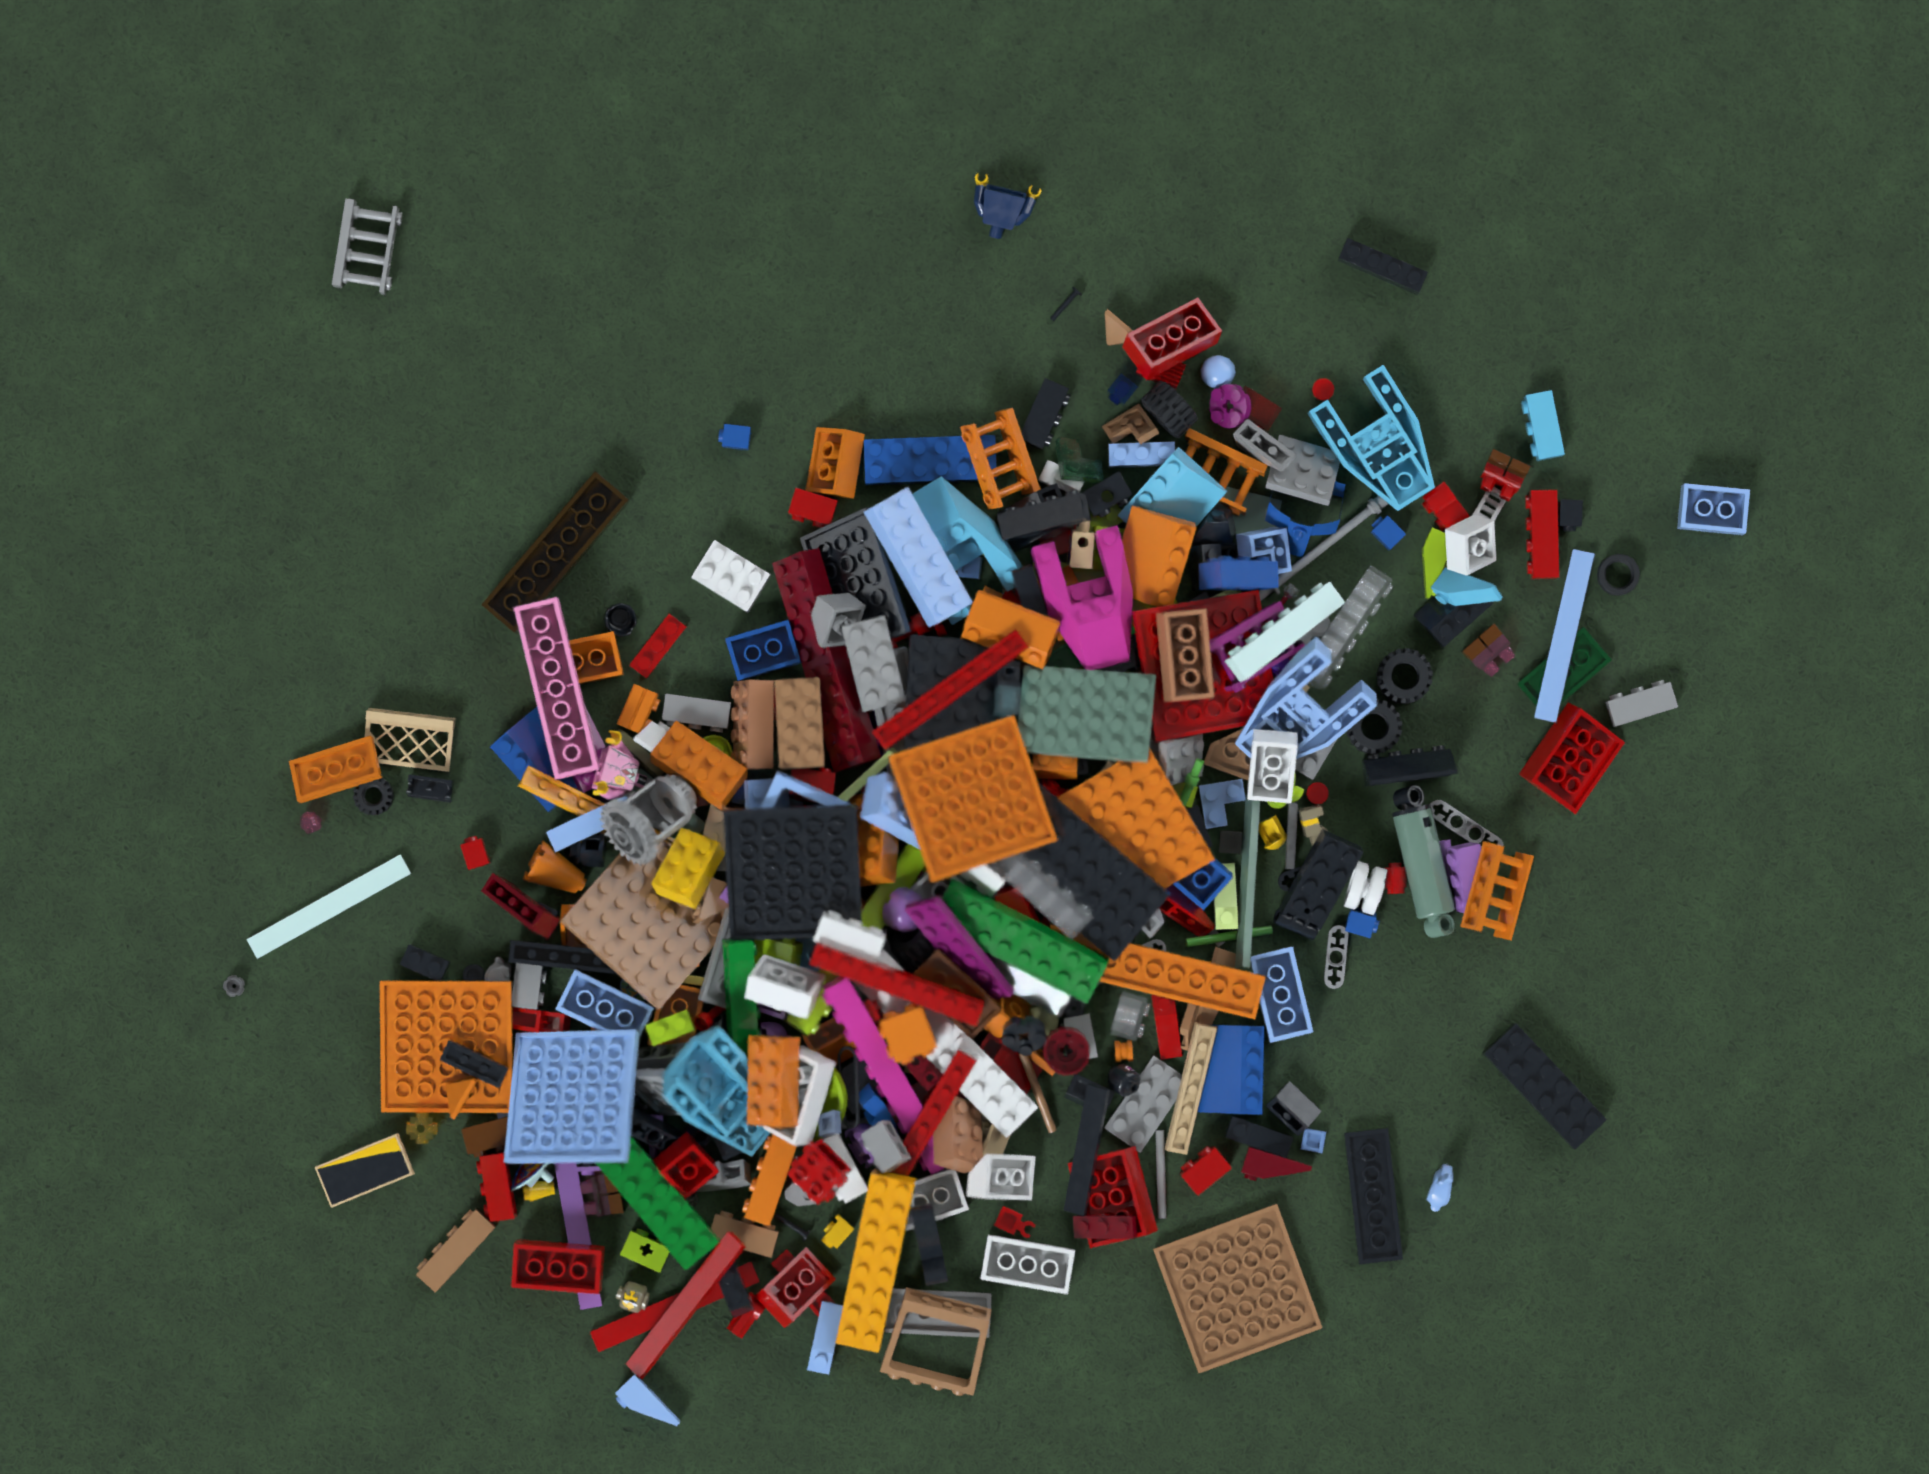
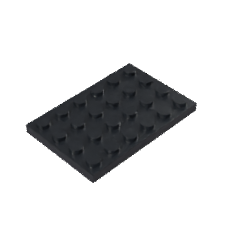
M866 507L801 537L800 540L804 551L819 548L832 593H850L866 605L861 621L884 615L890 640L911 632L885 549L864 514V511L871 507Z

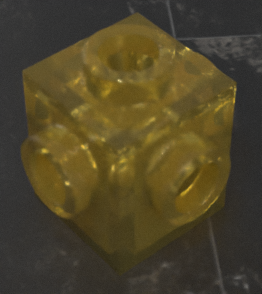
M418 1112L416 1117H410V1121H407L406 1134L410 1135V1139H416V1144H429V1140L435 1139V1135H438V1122H435V1117H429V1113ZM419 1124L425 1126L423 1133L417 1130Z

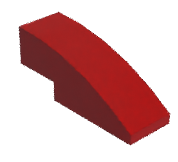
M512 1007L513 1029L537 1033L569 1032L571 1017L564 1013Z

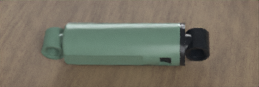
M1412 785L1397 789L1394 792L1393 802L1401 811L1392 813L1416 916L1418 919L1426 918L1424 922L1425 933L1430 938H1437L1453 933L1455 922L1451 915L1447 913L1455 910V904L1431 805L1421 806L1424 801L1423 791L1419 786Z

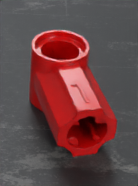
M749 1292V1296L755 1309L736 1318L733 1317L727 1329L741 1339L753 1322L765 1310V1307L751 1292Z

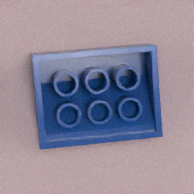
M537 706L490 746L520 781L528 765L555 778ZM572 776L558 779L559 781L577 789V786ZM532 793L548 812L557 807V805Z
M1213 1025L1217 1027V1032L1197 1112L1262 1115L1264 1026Z

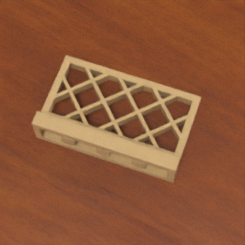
M368 708L366 710L365 737L371 735L374 743L383 752L378 756L380 764L449 772L456 718ZM371 723L380 724L385 732L375 738L370 732ZM395 726L402 727L407 733L399 741L390 732ZM417 729H423L429 736L420 744L412 735ZM439 731L449 732L448 741L442 746L433 737ZM385 734H388L395 743L387 750L378 742ZM409 736L416 744V747L407 753L400 745V742ZM429 739L438 747L430 756L421 746ZM396 745L405 755L400 760H393L388 754ZM446 745H447V753H446L445 750L443 749ZM418 748L426 757L421 763L414 762L409 756ZM441 751L446 757L445 766L436 765L431 757Z

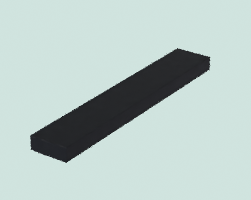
M1091 1083L1086 1088L1064 1211L1081 1216L1087 1214L1110 1092L1108 1088Z

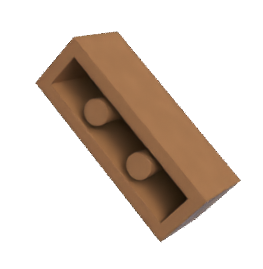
M726 1211L715 1214L711 1229L720 1240L728 1231H731L746 1246L743 1250L772 1257L779 1231L775 1230L776 1226L771 1224L770 1226L764 1224L762 1226L756 1225L754 1221L744 1217L738 1220L733 1218L734 1214Z

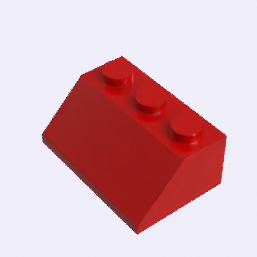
M505 1152L479 1156L480 1161H476L478 1174H482L483 1183H480L482 1196L486 1195L487 1204L484 1205V1213L486 1218L489 1217L490 1222L514 1219L518 1216L514 1191H511L510 1167L508 1163L504 1162Z

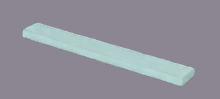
M400 854L248 938L247 941L258 959L405 878L411 872Z

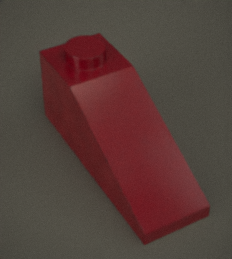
M1248 1146L1240 1172L1245 1173L1244 1178L1257 1181V1177L1265 1179L1311 1171L1312 1166Z

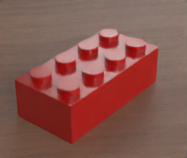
M1196 298L1128 333L1122 347L1147 381L1216 345L1222 330L1200 299Z
M517 1239L513 1250L511 1287L599 1294L603 1283L605 1246Z

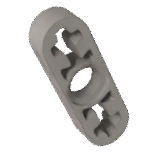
M1340 925L1333 926L1328 932L1324 983L1332 989L1341 987L1345 976L1348 932L1345 931V927ZM1337 929H1341V933L1344 934V938H1340L1339 945L1344 944V949L1339 947L1330 948L1331 943L1336 944V938L1332 937V933H1335ZM1333 951H1339L1342 954L1341 962L1337 964L1331 962L1330 954ZM1329 965L1333 967L1342 966L1341 971H1336V976L1340 977V982H1336L1335 985L1328 981V976L1333 974V969L1328 970Z

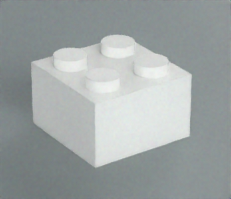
M1474 514L1445 529L1448 570L1467 576L1496 561L1494 520Z

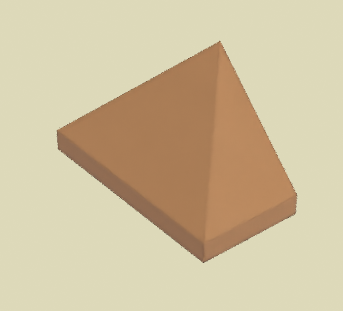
M1107 309L1104 314L1107 345L1123 344L1127 334L1133 330Z

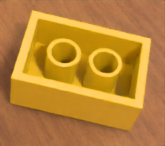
M681 827L651 883L656 893L696 909L725 855L720 842Z

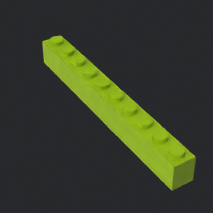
M906 842L897 856L896 882L878 884L866 900L867 903L862 912V925L870 929L873 926L882 929L886 925L882 916L885 903H889L891 899L889 895L901 887L910 889L918 880L917 877L920 872L927 870L918 848ZM821 968L818 973L825 975L823 985L839 977V975ZM823 987L808 1018L798 1017L789 1013L784 1020L805 1036L810 1035V1033L814 1035L821 1025L818 1022L823 1015L827 1016L833 1008L832 1004L827 1005L822 996L825 993Z

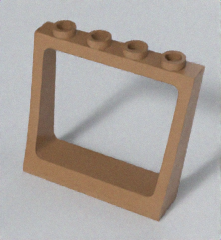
M906 1287L882 1360L880 1372L888 1374L892 1379H900L901 1377L909 1379L915 1385L926 1383L935 1390L949 1389L958 1396L964 1394L974 1396L990 1322L991 1309ZM908 1312L975 1328L980 1331L969 1379L927 1370L891 1359Z

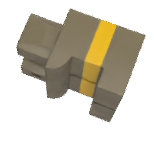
M1319 804L1298 809L1303 834L1309 837L1311 846L1314 845L1322 829L1328 831L1319 824L1318 816L1324 815L1322 806Z

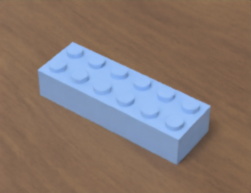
M908 487L864 511L928 627L938 624L973 603Z

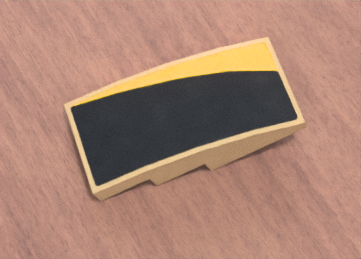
M399 1133L315 1167L331 1208L415 1174Z

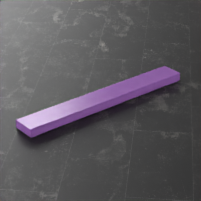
M554 1163L568 1243L592 1245L579 1171L576 1172L577 1163ZM577 1293L580 1310L603 1306L600 1293Z

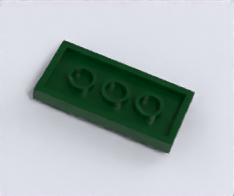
M1584 627L1576 634L1561 704L1612 660ZM1548 657L1517 683L1518 687L1536 707Z

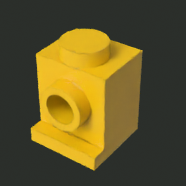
M839 1214L835 1216L838 1221L836 1223L831 1221L823 1230L826 1234L821 1241L830 1249L833 1246L837 1249L854 1230V1227Z

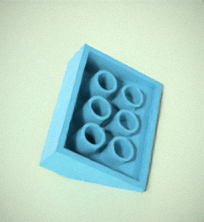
M1178 447L1118 516L1127 523L1131 506L1133 505L1195 522L1197 526L1228 491Z

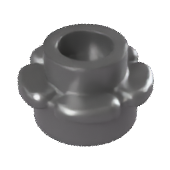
M231 975L224 981L223 989L226 990L228 996H239L244 992V980L236 975Z

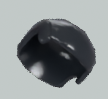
M617 603L611 605L604 614L605 628L609 632L614 631L615 636L618 637L630 635L637 624L635 611L627 604Z

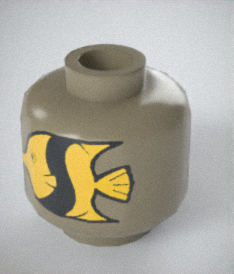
M628 1281L624 1287H619L616 1299L620 1300L619 1305L622 1309L639 1313L642 1309H646L650 1293L647 1292L646 1286Z

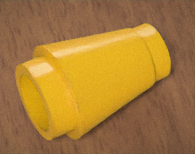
M537 1181L532 1188L526 1184L522 1186L524 1201L529 1200L532 1202L555 1194L553 1181L550 1183Z

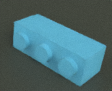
M1552 390L1526 395L1524 397L1525 401H1521L1523 413L1528 415L1529 422L1526 423V430L1528 436L1532 435L1533 444H1530L1532 457L1536 456V460L1540 461L1565 455Z

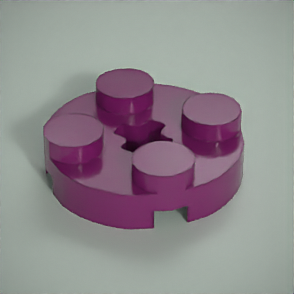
M1225 384L1211 392L1210 412L1214 423H1218L1225 428H1235L1241 426V423L1248 419L1251 413V400L1249 395L1244 393L1241 386ZM1229 400L1230 404H1233L1234 406L1232 409H1230V411L1227 408V403L1229 402Z

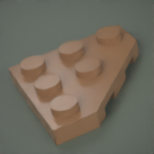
M1242 729L1211 743L1204 760V765L1248 781L1250 758L1235 745V741Z

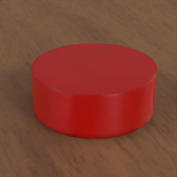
M1319 379L1314 383L1312 393L1316 399L1326 401L1334 394V385L1328 379Z
M1320 782L1311 784L1306 791L1308 800L1313 804L1325 802L1329 795L1327 787Z

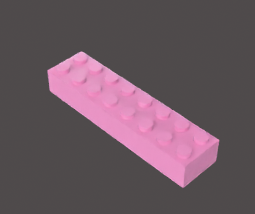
M555 597L514 607L555 779L558 780L599 770L600 766L559 598Z

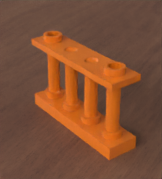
M1013 408L994 412L996 420L979 428L976 427L975 423L960 427L962 439L966 443L983 493V500L988 509L1003 507L1001 498L1020 490L1022 495L1032 494L1041 490ZM1000 428L1003 441L984 449L980 436ZM1007 449L1010 462L991 469L987 457ZM1014 470L1017 482L998 490L994 478Z
M1189 428L1185 435V440L1188 441L1187 444L1189 445L1185 453L1192 459L1196 449L1202 447L1208 450L1207 453L1209 455L1202 467L1203 470L1209 474L1216 458L1219 459L1221 456L1227 459L1228 465L1219 482L1224 489H1226L1236 468L1242 466L1247 469L1246 472L1248 474L1235 501L1233 502L1222 497L1218 502L1231 509L1232 514L1236 516L1242 514L1245 516L1247 508L1243 507L1242 504L1255 478L1259 477V475L1264 477L1268 470V465Z
M1483 842L1460 927L1482 932V928L1485 926L1495 929L1494 937L1512 941L1534 856L1516 852L1515 857L1502 854L1504 846ZM1500 862L1512 866L1509 879L1497 875ZM1494 883L1506 887L1503 900L1491 896ZM1489 905L1501 908L1497 921L1486 918Z

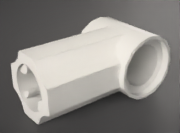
M1047 460L1038 481L1048 486L1057 483L1059 489L1065 492L1077 490L1079 493L1085 479Z

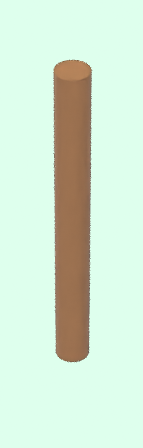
M1018 1053L1049 1133H1053L1057 1129L1030 1058Z

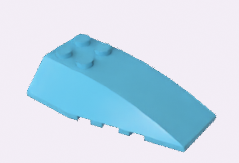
M716 1027L691 1038L664 1071L662 1096L687 1122L753 1156L771 1132L763 1129V1126L747 1124V1058L734 1042L719 1027Z

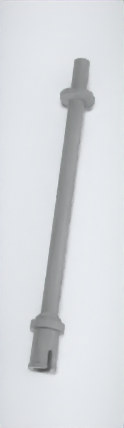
M1380 496L1374 499L1370 498L1364 510L1293 564L1291 572L1279 575V587L1371 514H1380L1382 512L1381 509L1388 505V503ZM1279 588L1260 590V600L1262 601L1273 591L1277 595L1280 594Z

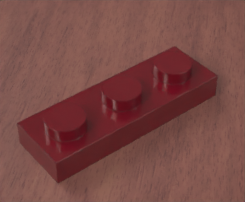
M1073 1216L1074 1238H1137L1136 1216Z

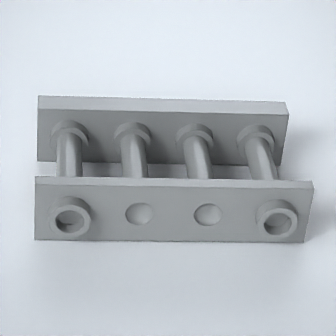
M345 199L332 280L334 287L343 288V283L347 284V282L380 286L379 292L382 295H386V290L391 289L392 277H389L394 240L397 225L400 226L402 222V213L399 212L397 206H393L392 213L360 209L359 206H356L355 200ZM361 217L390 222L389 234L356 230L353 227V221ZM361 239L386 243L385 256L353 252L352 249H349L350 240ZM354 260L383 265L382 278L349 273L346 270L347 262Z

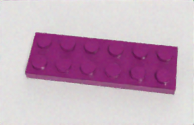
M938 896L911 902L906 905L904 910L936 949L942 950L994 1000L1012 996L1015 991L1014 988Z

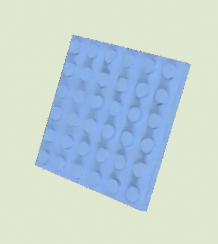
M637 1030L516 1033L504 1162L508 1164L628 1162L639 1032Z

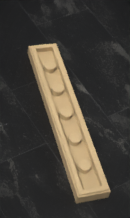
M1194 1023L1165 1145L1166 1151L1186 1155L1188 1153L1217 1032L1216 1026Z

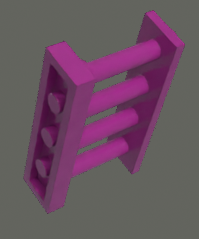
M1280 601L1270 604L1209 640L1210 652L1218 656L1232 682L1224 687L1226 691L1234 690V692L1242 690L1246 687L1245 683L1286 658L1292 660L1305 646L1304 643L1295 646L1294 644L1286 648V652L1273 658L1242 682L1238 680L1226 664L1225 660L1228 659V656L1224 651V644L1231 641V643H1235L1236 647L1240 646L1242 648L1245 646L1242 640V633L1249 630L1250 633H1256L1258 636L1262 632L1260 629L1262 627L1261 622L1266 619L1268 622L1271 620L1276 622L1279 619L1278 612L1284 609Z

